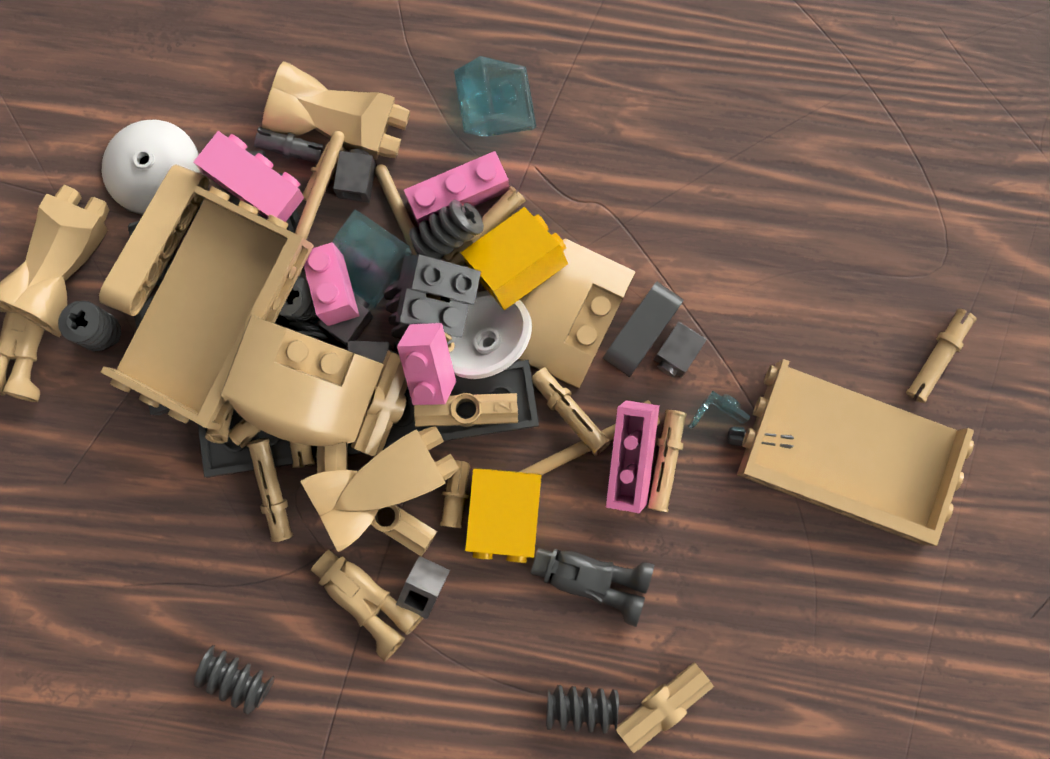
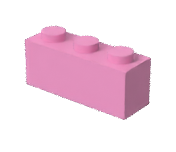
M217 131L193 163L201 173L233 196L259 209L258 214L265 219H268L269 215H273L286 222L304 199L303 194L298 188L301 184L286 172L281 176L272 169L273 163L262 154L257 153L256 156L250 154L245 150L247 145L235 135L231 134L227 137L220 131Z
M493 151L404 189V192L419 227V223L423 220L429 221V217L433 213L439 215V210L442 207L449 208V203L453 200H457L463 205L469 203L472 206H477L505 194L509 190V180L496 151Z
M626 400L618 406L606 508L640 513L647 505L660 405Z

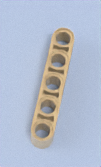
M173 165L104 281L99 294L101 304L131 316H136L141 311L203 201V198L194 193L196 186L208 190L209 178L206 175L179 165Z

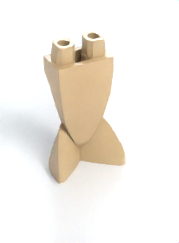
M283 61L277 70L266 102L262 128L286 135L293 133L296 136L316 129L329 139L335 131H340L345 137L342 146L349 150L361 149L367 151L369 155L373 156L374 160H377L379 155L396 158L401 139L386 134L388 125L405 130L410 117V111L395 104V97L383 93L328 90L311 75Z
M63 185L55 196L45 195L38 207L36 223L25 262L0 282V312L19 313L57 337L61 336L58 319L61 311L67 306L65 281L88 260L108 231L104 224L109 212L107 203L98 198L91 197L83 209L77 206L82 198L80 193L66 185Z
M436 426L423 429L420 432L416 429L401 437L377 454L359 471L335 470L321 472L300 481L338 552L351 545L362 535L374 520L378 509L400 504L431 492L446 484L445 480L459 470L451 454L436 462L431 457L428 450L444 442Z

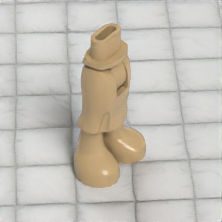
M6 312L0 335V396L7 394L17 399L38 402L40 390L31 382L30 378L33 362L37 361V350L45 329L19 313ZM11 359L15 363L8 380H6L8 364Z
M327 550L311 568V571L321 579L319 584L324 586L329 596L357 620L360 627L364 626L376 640V653L383 661L388 660L405 640V637L377 616L378 613L383 611L406 635L410 634L424 619L410 610L397 606V601L390 596V591L378 586L359 566L346 561L343 556L338 558L330 550Z

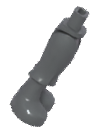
M538 548L531 574L545 578L544 583H550L563 592L592 599L599 605L602 603L610 605L621 611L625 623L637 627L645 597L611 589L610 585L611 582H615L646 594L655 564L642 562L633 569L615 566L613 562H602L574 551H559L554 548L553 552Z

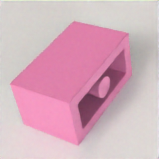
M333 242L313 248L304 264V269L316 315L327 326L359 317L343 254Z
M442 323L409 324L397 345L412 404H446L456 383V378Z

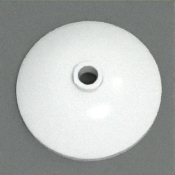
M161 120L135 122L119 131L109 142L102 159L103 182L109 194L118 204L131 212L143 215L173 165H179L200 173V170L193 163L199 153L190 137L174 124ZM149 156V161L146 164H140L142 157Z
M488 291L477 292L475 303L468 306L462 337L451 336L452 340L447 342V345L451 342L455 344L454 350L450 352L455 375L468 379L490 377L507 369L522 355L531 337L532 322L528 310L520 299L506 310H503Z

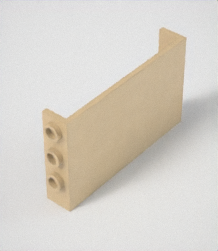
M196 186L194 193L204 198L202 205L117 370L103 366L101 373L112 378L110 382L112 386L128 393L131 389L141 394L139 400L156 408L160 404L169 408L168 415L176 420L187 423L190 419L205 428L220 431L232 407L228 400L226 402L222 398L221 392L250 316L253 315L275 323L314 245L305 238L287 230L289 224L273 215H269L266 220L257 215L259 209L240 200L237 206L228 201L230 195L211 186L209 191Z
M785 359L775 363V366L770 365L764 378V384L768 385L765 395L758 398L753 410V415L757 416L753 429L748 428L742 442V447L746 449L737 476L921 545L937 546L944 523L949 521L953 513L954 506L951 501L954 492L960 488L963 482L964 473L961 470L965 459L971 455L974 447V441L971 440L974 430L969 428L955 430L788 367L790 361ZM765 433L776 434V437L765 436ZM781 435H791L794 439L781 438ZM762 442L775 443V446L765 445V444H761V443H762ZM780 444L793 445V448L780 447Z

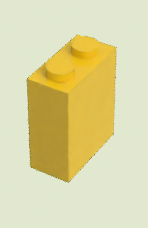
M525 207L460 252L468 268L481 271L479 282L503 310L509 308L568 265L563 252L567 247L557 233L551 235L542 217L539 214L533 216Z
M473 468L465 551L473 552L472 558L490 560L493 559V554L507 555L506 561L526 563L527 557L534 558L541 474Z

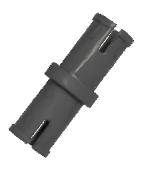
M259 127V133H256L254 147L283 154V158L290 159V157L317 164L322 155L323 144L296 138V134L288 133L286 135Z

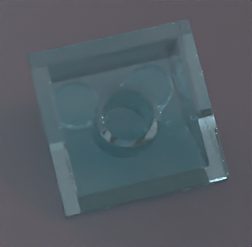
M479 56L454 71L464 133L489 137L537 128L525 66Z
M356 209L333 240L335 246L344 256L353 293L363 298L374 308L382 299L383 291L401 273L404 256L412 255L410 246Z

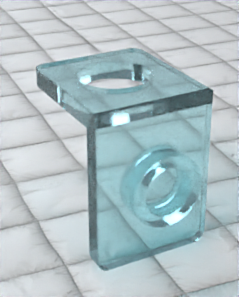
M712 391L706 397L688 424V427L692 429L697 425L711 403L742 424L747 422L751 416L739 408L741 404L727 394L720 396Z

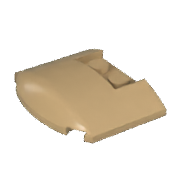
M565 238L563 242L567 249L563 252L568 265L520 299L531 317L532 332L526 349L517 360H529L530 366L538 370L546 367L553 377L579 389L635 275V271Z
M251 315L221 396L226 402L228 400L237 413L247 422L280 439L312 446H328L344 442L348 444L356 440L384 364Z

